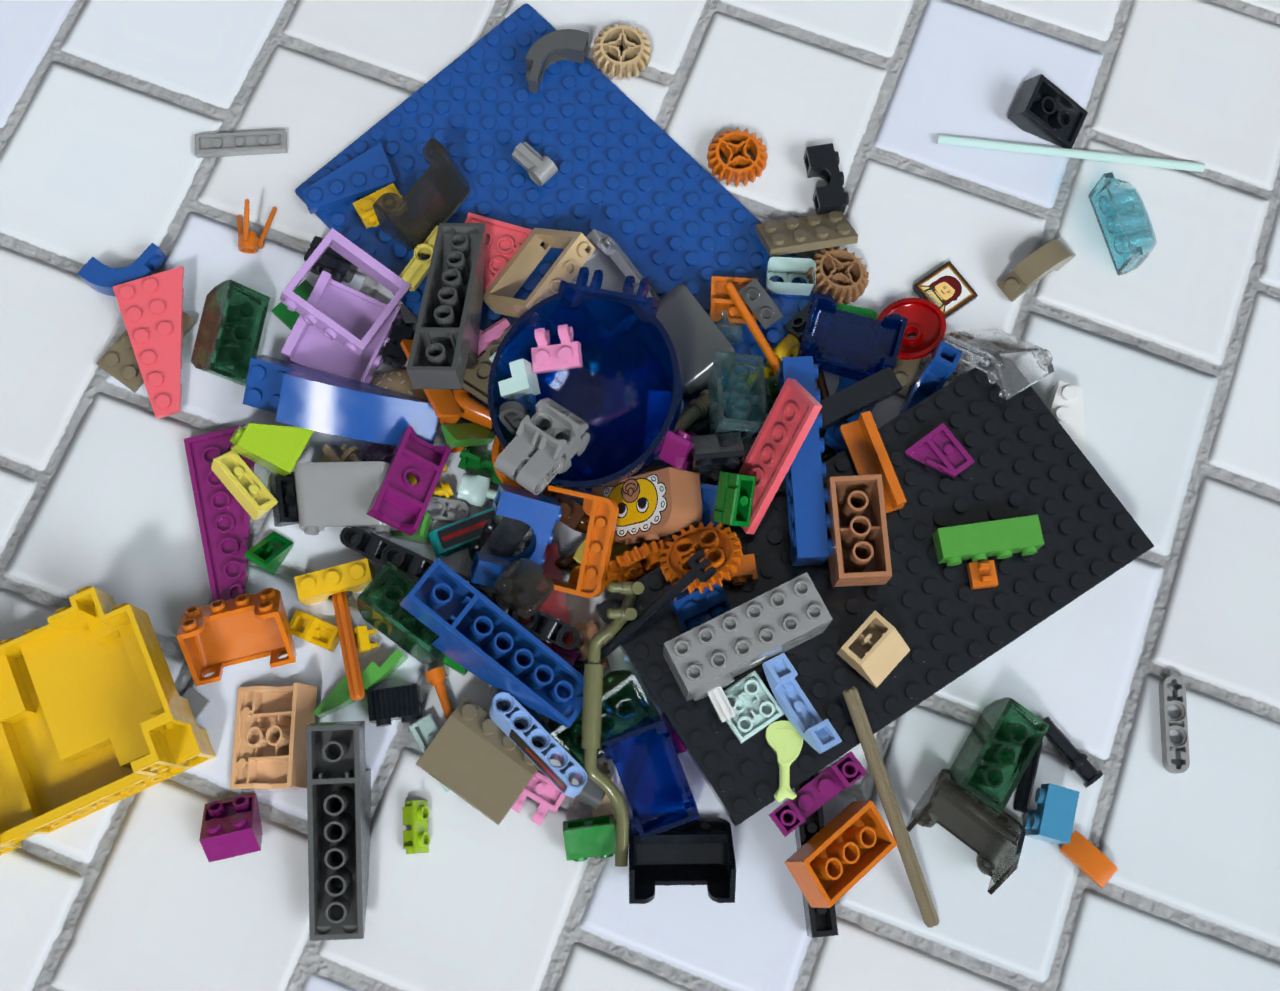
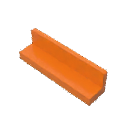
M403 339L400 345L409 360L413 340ZM423 389L436 416L439 417L441 425L455 424L463 415L450 389Z
M871 411L861 413L857 421L840 426V432L857 475L882 474L886 513L901 509L907 501Z

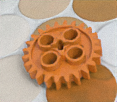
M710 521L707 527H704L703 523L700 522L698 528H694L691 524L689 531L680 529V536L673 534L674 541L665 543L668 549H662L663 557L659 558L662 573L666 581L670 582L671 585L675 584L692 569L687 560L699 550H703L706 554L699 562L706 558H709L711 561V565L705 571L710 567H714L717 573L707 582H700L696 578L686 587L690 594L696 588L699 589L700 594L703 593L705 587L713 591L714 584L722 587L723 579L730 581L732 580L730 573H738L736 566L742 565L741 557L744 555L736 532L732 533L729 526L724 529L722 523H719L714 527L713 522Z
M662 539L657 543L654 540L648 545L644 543L639 548L635 546L633 550L625 551L620 556H616V560L609 561L605 588L607 589L610 582H635L661 566L659 558L663 557L661 550L668 549L665 543L669 542V540L663 541Z

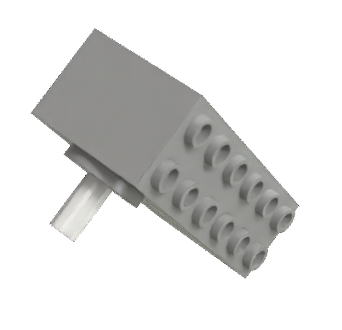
M806 572L665 642L663 656L686 701L691 699L697 701L709 696L723 723L736 716L723 691L724 687L734 681V677L824 633L832 621V617Z

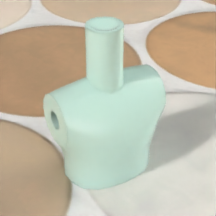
M463 474L457 498L467 501L471 505L484 507L487 498L495 499L497 490L490 489L491 478Z

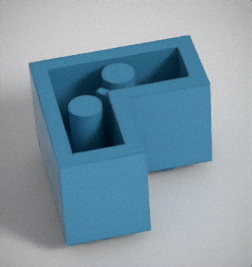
M1051 783L1041 784V788L1039 787L1035 794L1036 810H1029L1028 814H1025L1023 818L1022 828L1025 829L1024 836L1052 844H1070L1080 792Z

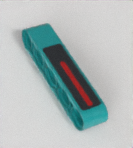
M494 509L485 510L430 532L428 537L436 558H443L469 548L471 543L482 535L485 523L496 515Z

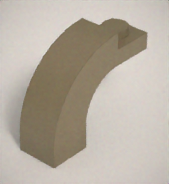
M1062 238L1054 239L1017 264L1012 269L1013 271L997 285L1007 298L1014 302L1041 278L1053 271L1060 270L1076 254Z

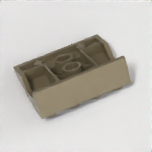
M467 697L450 715L416 763L417 766L497 825L502 822L536 773L540 771L492 721L489 713Z

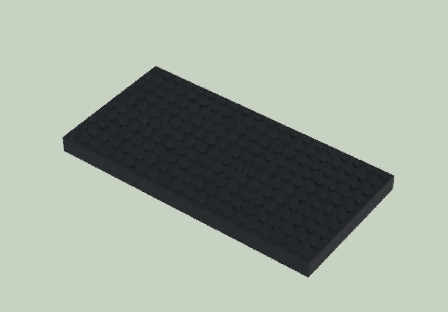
M1003 350L878 428L907 501L903 508L886 513L892 577L885 585L833 587L830 580L828 558L822 565L792 566L786 487L776 492L754 534H746L740 526L727 524L723 526L724 529L729 526L732 533L736 532L742 545L743 555L754 554L758 574L757 584L751 585V580H747L746 584L737 586L732 585V582L725 583V581H722V587L731 609L807 572L832 617V621L824 633L784 653L798 673L795 680L822 721L828 718L842 742L819 754L803 740L801 752L790 766L791 789L860 744L843 696L844 689L853 686L858 689L872 732L875 734L1154 547L1150 539ZM944 423L975 462L953 478L907 457L904 452ZM847 448L825 462L826 478H823V487L826 486L829 477L857 475ZM1038 515L1045 544L1037 550V553L1022 556L1020 552L1013 553L1012 557L997 559L996 556H991L985 560H994L999 584L997 587L971 590L967 571V564L972 562L971 559L962 560L961 564L955 566H947L946 563L938 564L933 540V533L937 528ZM660 566L635 581L641 582L644 585V591L637 595L634 605L637 616L665 592L664 587L671 584L666 581ZM616 593L596 606L597 613L606 626L613 620L607 617V609H619L623 602L624 594ZM668 603L619 647L624 655H626L636 674L736 827L776 800L774 794L779 788L777 755L766 741L765 732L767 727L741 744L726 721L721 722L709 696L694 701V699L686 701L663 656L664 643L684 633ZM875 610L896 628L910 648L906 656L877 688L837 654L840 648ZM633 620L627 621L625 625L621 628V630L624 629ZM762 664L734 677V681L723 688V691L755 670L776 700L765 676ZM785 714L776 720L789 721Z

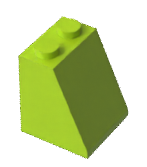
M248 423L234 431L229 440L233 443L230 449L280 476H286L291 474L314 430L300 427Z

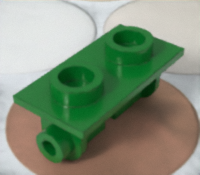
M467 447L466 450L463 449L459 456L461 460L457 466L458 468L475 475L489 477L491 482L500 485L502 483L494 470L491 455L472 447Z

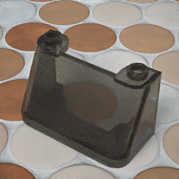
M433 137L427 142L422 151L424 160L431 166L403 199L394 193H385L373 204L382 231L413 252L418 245L424 243L436 225L439 226V223H447L470 194V187L464 175L446 148Z

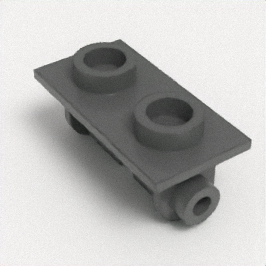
M757 278L738 291L764 329H767L784 316Z

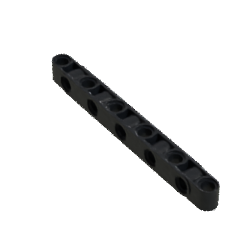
M356 526L345 527L340 533V541L346 547L415 581H418L434 562ZM358 533V540L351 544L352 535ZM400 552V560L393 564V556ZM456 572L479 592H486L489 600L535 637L568 651H578L583 646L584 636L574 627L491 587L471 583L469 577ZM530 612L532 615L530 623L523 625L521 622L523 614ZM570 633H575L577 636L576 642L568 646L565 642L566 636Z

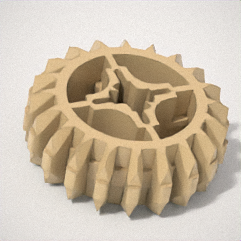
M624 21L621 26L614 22L613 28L606 25L605 31L600 30L598 37H595L592 47L593 60L596 63V67L599 70L602 69L604 75L610 73L611 80L615 76H618L620 81L623 77H627L630 80L631 75L638 77L639 71L644 72L646 66L649 65L650 56L652 55L651 42L647 40L646 33H642L640 27L634 29L633 23L629 27L626 26Z

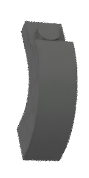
M563 29L548 33L538 39L531 46L525 57L527 69L525 81L528 82L529 92L538 94L543 75L551 64L563 60L584 64L589 48V33L574 29Z

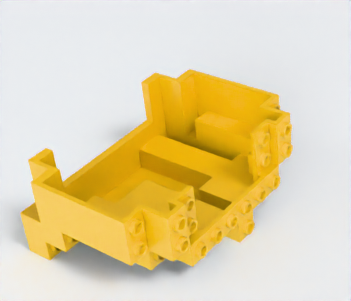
M94 586L83 587L76 591L77 594L68 597L72 607L67 606L56 610L54 615L47 618L48 625L41 628L28 629L23 632V636L0 642V856L23 846L21 841L35 834H49L216 757L206 729L198 727L188 700L178 694L148 613L127 603L116 606L112 595Z

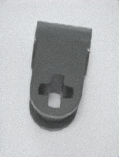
M597 759V765L608 764L607 769L610 770V773L605 775L611 780L614 774V765L609 759ZM588 777L584 788L575 798L598 810L606 793Z

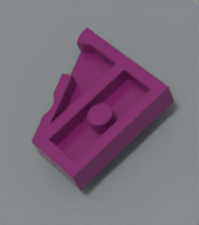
M944 423L904 452L907 457L953 478L975 462Z

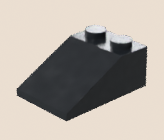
M1040 74L1023 82L1007 118L1025 132L1062 148L1072 149L1088 112L1044 75Z

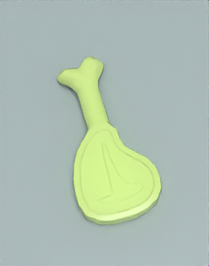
M781 720L771 723L765 732L766 741L776 752L779 765V788L774 794V798L778 802H782L785 798L793 800L797 797V794L790 787V766L799 756L804 740L790 721Z

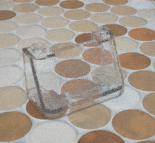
M999 329L953 331L943 336L944 342L963 351L953 374L959 376L966 372L965 367L971 365L985 372L990 384L996 382L1002 390L999 392V396L1006 400L1054 372L1053 357L1047 349H1043Z

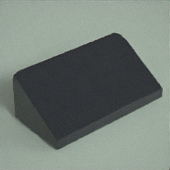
M275 476L270 481L271 494L278 501L273 507L275 527L299 524L295 476Z

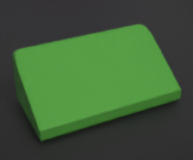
M476 423L441 425L446 445L451 448L486 446L495 439L488 428Z

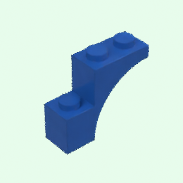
M941 340L929 355L922 373L910 386L898 416L940 390L956 369L963 351Z

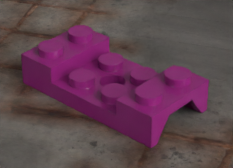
M408 426L398 440L392 461L366 514L412 536L418 531L452 448L449 446H434L417 437L413 427ZM406 474L414 475L417 483L415 485L410 484L406 479Z

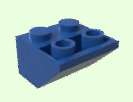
M714 584L713 591L705 587L702 594H700L698 588L692 594L686 588L669 602L684 633L731 610L723 587ZM672 585L664 587V591L666 592Z

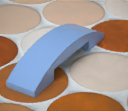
M785 653L764 662L762 666L769 686L782 711L801 737L819 754L841 743V738L828 718L822 721L795 680L798 673Z

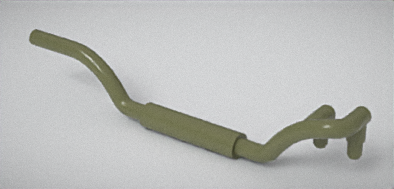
M621 581L610 582L607 586V590L611 593L624 594L621 607L619 609H607V617L613 620L596 633L589 642L588 664H584L581 748H584V768L587 776L606 793L614 807L616 814L615 866L626 867L628 866L629 839L627 806L616 785L597 767V749H601L603 665L600 664L601 646L619 632L627 621L634 620L637 617L634 605L637 595L644 591V585L641 582Z

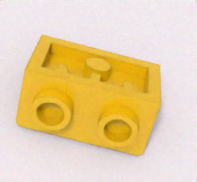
M394 183L352 203L366 229L376 227L384 220L392 216H398L407 209L405 200L399 194Z

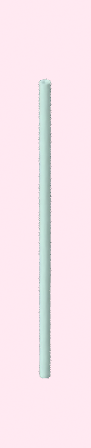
M940 134L937 136V144L1203 172L1205 168V163Z

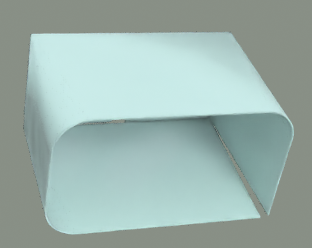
M771 257L768 260L766 270L767 293L810 295L816 284V263L814 260L792 257ZM814 267L812 273L813 281L812 284H809V279L806 278L807 272ZM772 276H780L784 282H773L769 279ZM796 277H802L806 280L807 284L791 282Z

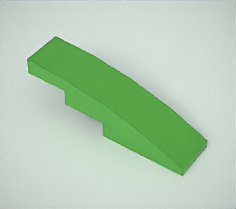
M396 649L380 667L372 661L361 673L365 695L367 694L366 691L376 688L408 659L399 649ZM346 676L313 711L316 716L323 718L356 701L350 699Z

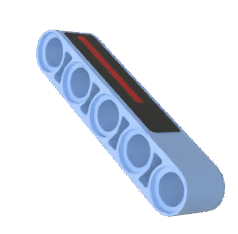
M506 692L496 694L489 709V716L492 721L563 794L569 797L579 795L588 778L584 768L511 694ZM497 705H504L508 710L501 711L497 708ZM521 723L525 729H518L514 724ZM532 741H539L543 747H535ZM550 760H558L561 766H554ZM568 778H575L579 785L571 784Z

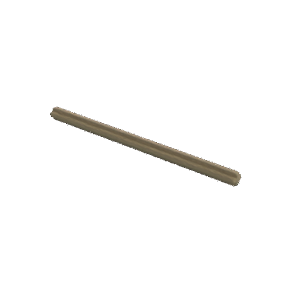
M854 686L843 690V696L891 831L898 844L897 848L923 921L928 928H932L939 924V918L858 689Z

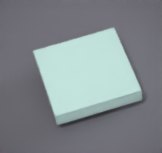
M755 670L724 690L736 714L735 717L726 721V723L741 744L784 715V712Z

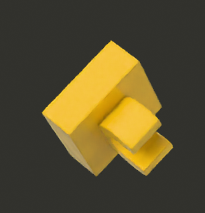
M367 625L357 626L353 629L358 656L379 646V643H371L369 641V636L377 634L376 630H368Z

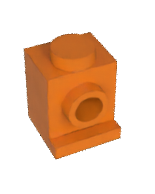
M747 554L741 557L742 565L736 566L738 573H730L732 580H722L725 583L732 582L734 586L746 584L747 580H751V585L757 584L758 574L754 554Z

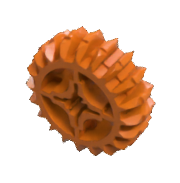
M739 127L734 132L728 128L726 133L721 131L718 137L714 136L707 153L708 167L712 169V175H718L719 182L725 179L727 186L730 182H734L735 187L739 185V182L746 186L748 180L754 183L756 177L760 178L762 170L766 168L767 148L766 145H762V138L756 139L755 132L751 135L748 134L747 128L744 132H741ZM748 150L753 154L755 161L750 159L751 156L747 154ZM720 153L724 155V158L727 160V164H725L721 160L719 155Z

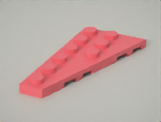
M183 266L113 286L157 419L181 412Z

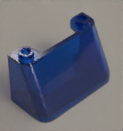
M815 294L797 357L813 356V363L818 365V370L856 381H861L887 367H891L894 371L908 318L891 313L884 316L882 321L838 310L836 309L837 302L832 296Z
M663 714L649 718L605 739L606 745L602 746L607 761L612 760L613 764H615L632 809L633 818L629 819L634 834L639 832L641 840L700 818L697 804Z

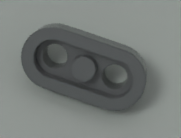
M515 401L505 402L499 408L500 421L514 437L523 418L526 415L530 416V419L532 418L524 406Z

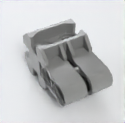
M550 398L541 399L535 405L536 413L531 419L528 415L523 418L516 436L499 454L494 464L497 470L510 479L516 480L519 485L534 495L540 494L557 474L566 472L572 466L571 458L576 453L580 456L585 451L590 440V434L585 432L589 428L588 423Z

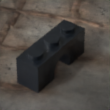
M833 143L806 147L803 159L808 178L820 177L827 183L826 186L815 188L813 202L816 215L832 211H842L844 214L846 206L849 205V195L847 191L844 192V174L842 171H839L838 165L840 160L838 151L834 150Z

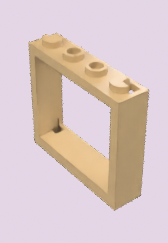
M534 228L483 294V301L496 314L541 322L596 248L582 232ZM551 247L564 249L526 300L513 298ZM541 308L542 312L538 315L535 311H539Z

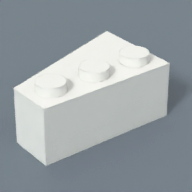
M1060 380L1051 390L1047 408L1086 457L1083 388Z

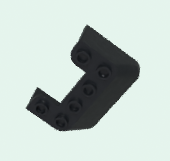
M722 818L636 819L630 822L628 839L629 904H646L651 902L655 898V885H707L708 896L711 900L717 903H735L736 863L731 825L727 820Z

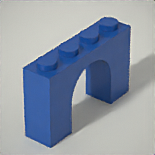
M500 483L492 504L495 514L528 524L532 528L530 544L522 553L506 558L476 551L468 574L471 583L528 597L530 590L536 586L530 584V581L537 578L538 568L544 564V552L547 544L550 545L553 540V527L555 522H559L561 518L562 508L557 498L543 494L534 495L528 490Z

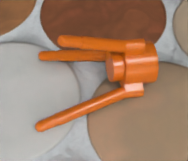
M245 199L244 227L241 215L237 216L238 250L243 253L255 254L258 248L263 249L264 239L277 208H272L263 231L258 238L256 232L249 231L250 201Z

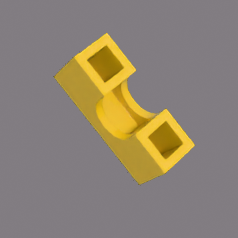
M368 558L294 577L299 601L305 606L330 600L329 596L344 591L357 593L377 587L373 565Z

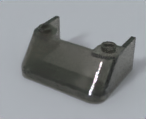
M942 769L913 808L906 826L907 831L910 832L917 823L922 827L928 828L938 823L977 853L976 862L978 869L983 874L991 877L987 892L992 895L1017 869L1026 834L1025 829H1023L1020 822L948 769Z

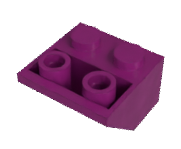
M256 793L205 804L199 841L209 862L261 851L263 832Z

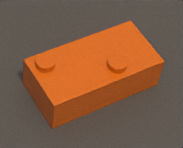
M872 800L852 801L784 863L811 908H831L898 844Z

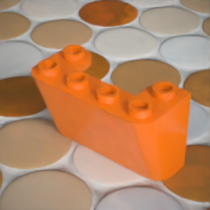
M266 588L250 595L241 594L234 599L216 600L205 606H191L181 616L176 637L195 686L221 681L223 667L270 656L271 668L296 662L297 654L282 596L277 589ZM288 654V656L278 659L280 656ZM214 672L211 676L204 677L206 674Z

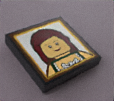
M950 261L923 278L912 288L920 298L937 305L943 312L945 320L978 297L977 293Z

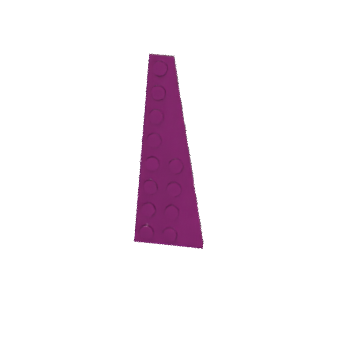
M240 426L184 439L213 602L216 600L234 599L241 594H246L248 559L244 555L249 550L251 516L211 470L214 458L231 451L230 448L233 443L229 440L234 431ZM238 454L254 473L255 462Z

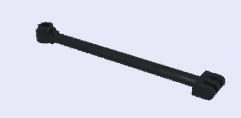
M703 550L697 551L687 560L692 569L601 648L600 662L696 578L700 582H707L717 573L714 567H710L705 571L711 565L709 558L699 562L706 556ZM588 659L577 661L573 665V668L583 676L584 664H588Z

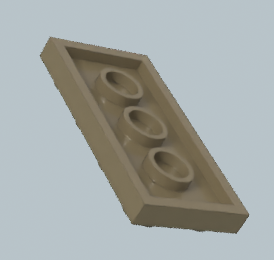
M832 211L819 215L811 214L806 217L788 218L780 221H767L756 224L755 233L770 257L856 244L858 241V234L842 211Z
M184 311L183 338L197 323L194 318ZM126 329L96 364L135 393L144 381Z

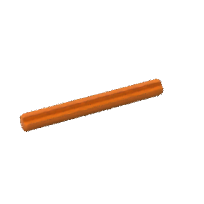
M344 591L331 596L350 699L360 701L365 698V690L347 594Z

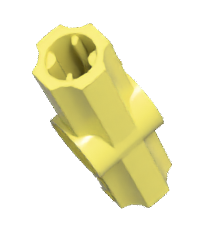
M437 225L424 243L414 249L413 258L399 275L400 278L411 285L409 291H416L428 274L438 231ZM423 257H430L427 260H421Z

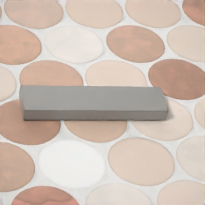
M285 129L195 134V156L197 158L287 153V132Z

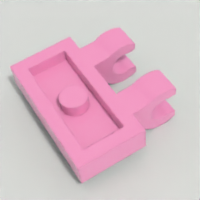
M568 324L558 325V335L561 344L550 345L549 330H545V328L534 330L538 347L531 348L533 373L538 374L583 367L581 343L573 341L572 326L568 327Z
M538 772L511 809L519 813L526 798H531L540 804L531 821L540 826L549 810L557 813L566 795L548 777Z

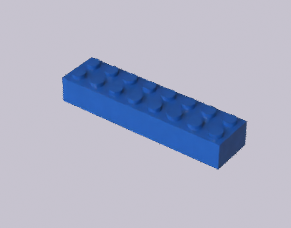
M813 356L783 357L777 372L779 393L786 379L793 378L820 403V389L815 388V379H818V365L813 363ZM821 413L815 419L785 476L792 566L822 565L829 557V553L833 551L832 539L827 537V528H830L831 520L830 513L825 512V503H828V488L823 487V478H826V463L821 462V453H824V438H819V428H822Z

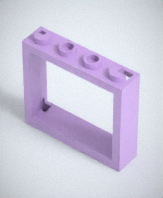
M332 228L282 291L280 300L288 306V310L301 314L306 323L311 326L316 325L322 329L323 334L331 340L336 339L343 344V348L347 352L349 350L360 356L403 299L411 285ZM328 247L395 294L362 340L294 293V290Z

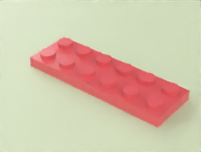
M793 378L786 379L738 472L740 474L757 476L749 527L740 526L746 534H754L822 408V405Z

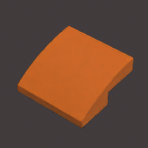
M711 276L710 318L713 322L746 324L725 290L724 285L732 282L736 290L739 291L755 278ZM747 306L748 310L750 311L752 317L754 318V320H755V322H756V319H757L756 316L753 314V312H752V311L750 310V308Z

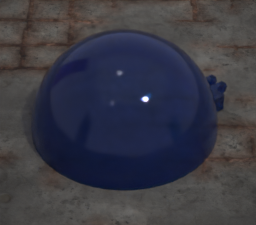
M581 267L576 284L561 280L558 293L543 299L521 315L506 333L497 349L489 374L488 406L493 428L505 449L514 439V436L499 419L500 406L509 400L501 397L498 382L512 378L509 362L524 358L532 363L531 348L538 347L534 330L538 328L549 330L550 345L561 344L558 335V325L568 324V327H573V341L581 343L583 367L536 374L541 393L535 395L536 402L538 403L544 398H550L587 422L589 428L585 432L590 434V440L585 451L580 456L576 453L571 458L572 466L566 472L557 474L551 480V484L570 488H594L624 480L648 465L660 453L667 432L674 431L683 402L684 381L682 366L671 336L656 318L659 302L653 297L647 298L650 286L649 279L647 278L640 280L637 293L633 295L635 286L634 276L629 275L626 277L621 293L601 289L604 277L603 270H595L590 286H587L589 269Z

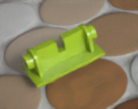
M427 800L405 801V807H402L403 825H411V830L403 831V849H406V854L429 853L430 835L428 833V819L430 812Z

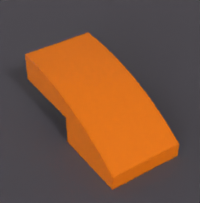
M1077 831L1071 835L1070 844H1064L1060 848V853L1078 866L1085 876L1102 889L1118 871L1117 866Z

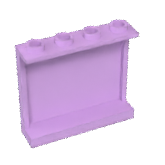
M324 270L307 300L309 304L360 340H362L387 306V304L333 280L332 274ZM398 305L360 356L349 350L347 352L343 348V344L336 339L331 340L323 334L322 329L316 325L311 326L306 323L300 314L281 350L282 359L371 384L373 379L371 373L374 368L378 369L382 362L381 353L386 342H392V339L388 338L392 322H395L396 318L403 319V316L400 315L401 306Z

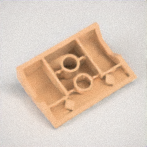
M297 682L293 683L292 686H250L238 688L230 782L231 790L307 789L306 726L315 723L313 711L316 709L317 686Z

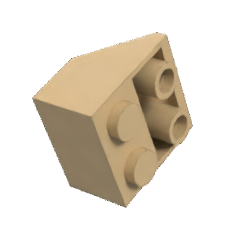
M875 610L840 648L837 654L877 688L906 656L910 648L896 628Z

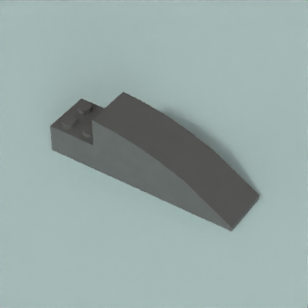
M439 223L407 365V373L413 389H462L465 370L475 369L484 291L485 223Z
M365 721L311 723L306 726L310 941L363 939L369 878L371 828V769H366Z

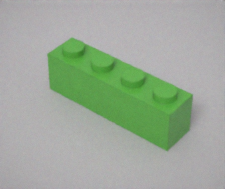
M1038 515L937 528L933 533L938 564L946 563L947 566L959 565L962 563V560L969 559L972 562L985 561L987 557L996 556L997 559L1012 557L1013 553L1020 552L1022 556L1037 553V550L1045 544Z

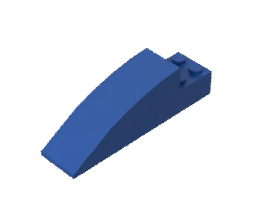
M266 355L250 359L243 404L276 413L275 421L322 433L394 446L397 445L402 432L408 426H411L417 437L434 445L439 417L436 416L428 400Z
M439 558L430 565L400 602V606L438 635L432 643L434 647L500 692L511 694L519 703L567 728L571 727L583 709L584 676Z

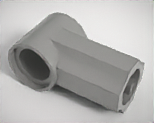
M526 142L519 143L512 153V158L528 172L532 181L538 186H543L558 172L557 166L549 157H542Z

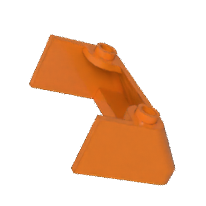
M548 485L549 491L584 498L583 510L590 518L581 566H576L571 570L568 582L551 577L531 579L530 584L585 598L598 597L602 594L605 587L619 513L618 505L615 500L600 493L569 486Z

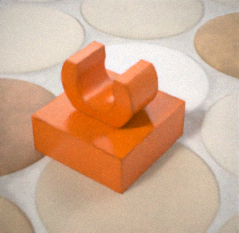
M994 560L967 564L971 590L997 587L999 585Z

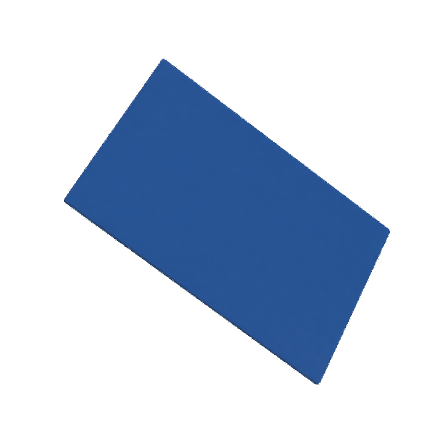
M527 3L519 7L295 190L296 195L306 204L302 194L303 189L381 142L397 183L395 187L399 194L403 196L407 209L400 215L392 216L384 220L380 225L368 229L365 228L352 204L368 195L314 214L330 230L332 228L398 276L413 258L414 249L424 243L436 225L439 226V223H465L468 212L531 230L543 228L582 232L586 237L593 229L608 234L620 246L660 299L682 283L688 288L709 317L711 276L757 278L766 291V270L768 260L771 257L755 233L756 224H761V222L587 58H585L584 64L567 60L551 64L543 75L538 94L529 92L528 82L525 81L527 72L525 57L531 46L538 39L557 30ZM526 142L542 157H549L557 166L558 172L543 186L535 184L528 175V172L512 158V153L519 143ZM551 247L513 298L526 300L564 249ZM793 253V254L780 255V256H774V257H792V258H799V257H798L797 255H795L794 253ZM423 257L421 260H427L430 257ZM427 276L416 291L408 290L401 300L417 319ZM772 276L769 279L773 282H784L780 276ZM796 277L791 282L807 284L806 280L802 277ZM569 284L546 315L548 317L553 316L559 325L568 324V327L572 326L573 341L580 342L581 348L588 343L598 345L602 350L603 357L596 366H586L583 364V367L536 374L541 394L535 395L537 403L541 399L550 398L588 423L589 428L585 432L590 434V440L585 451L580 456L576 453L571 458L572 466L567 472L585 490L592 491V487L637 476L648 467L646 466L650 392L651 390L677 392L674 387L676 381L675 375L651 343H646L643 340L639 341L635 337L633 326L613 339L602 336L597 329L599 327L598 316L575 286ZM813 289L809 296L768 293L784 316L767 329H764L758 319H756V323L773 350L788 334H791L783 329L787 323L815 298L828 304V299L825 297L820 299L821 294L813 293ZM483 301L480 330L484 331L503 318L507 319L511 326L519 319L496 314ZM714 322L730 342L737 356L734 370L706 388L716 393L719 403L736 389V368L757 369L767 360L746 324ZM588 353L587 357L592 359L595 357V354ZM699 393L689 400L685 395L681 396L679 394V400H683V412L687 410L688 403L691 400L699 397ZM501 395L497 398L501 404L509 401L501 397Z

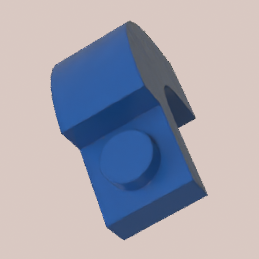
M151 243L138 259L129 266L111 268L92 257L77 274L94 290L105 295L115 296L113 286L153 275V272L162 266L167 257L158 246Z

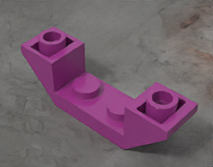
M677 429L676 432L668 430L659 459L680 470H690L692 467L690 452L695 444L690 441V437L699 435L691 431L686 433L680 429Z
M850 751L796 791L797 797L795 799L787 798L769 814V817L783 836L786 837L825 803L863 777L867 771Z

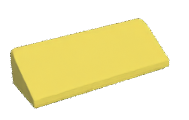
M231 450L213 459L211 470L254 521L278 503L237 452Z

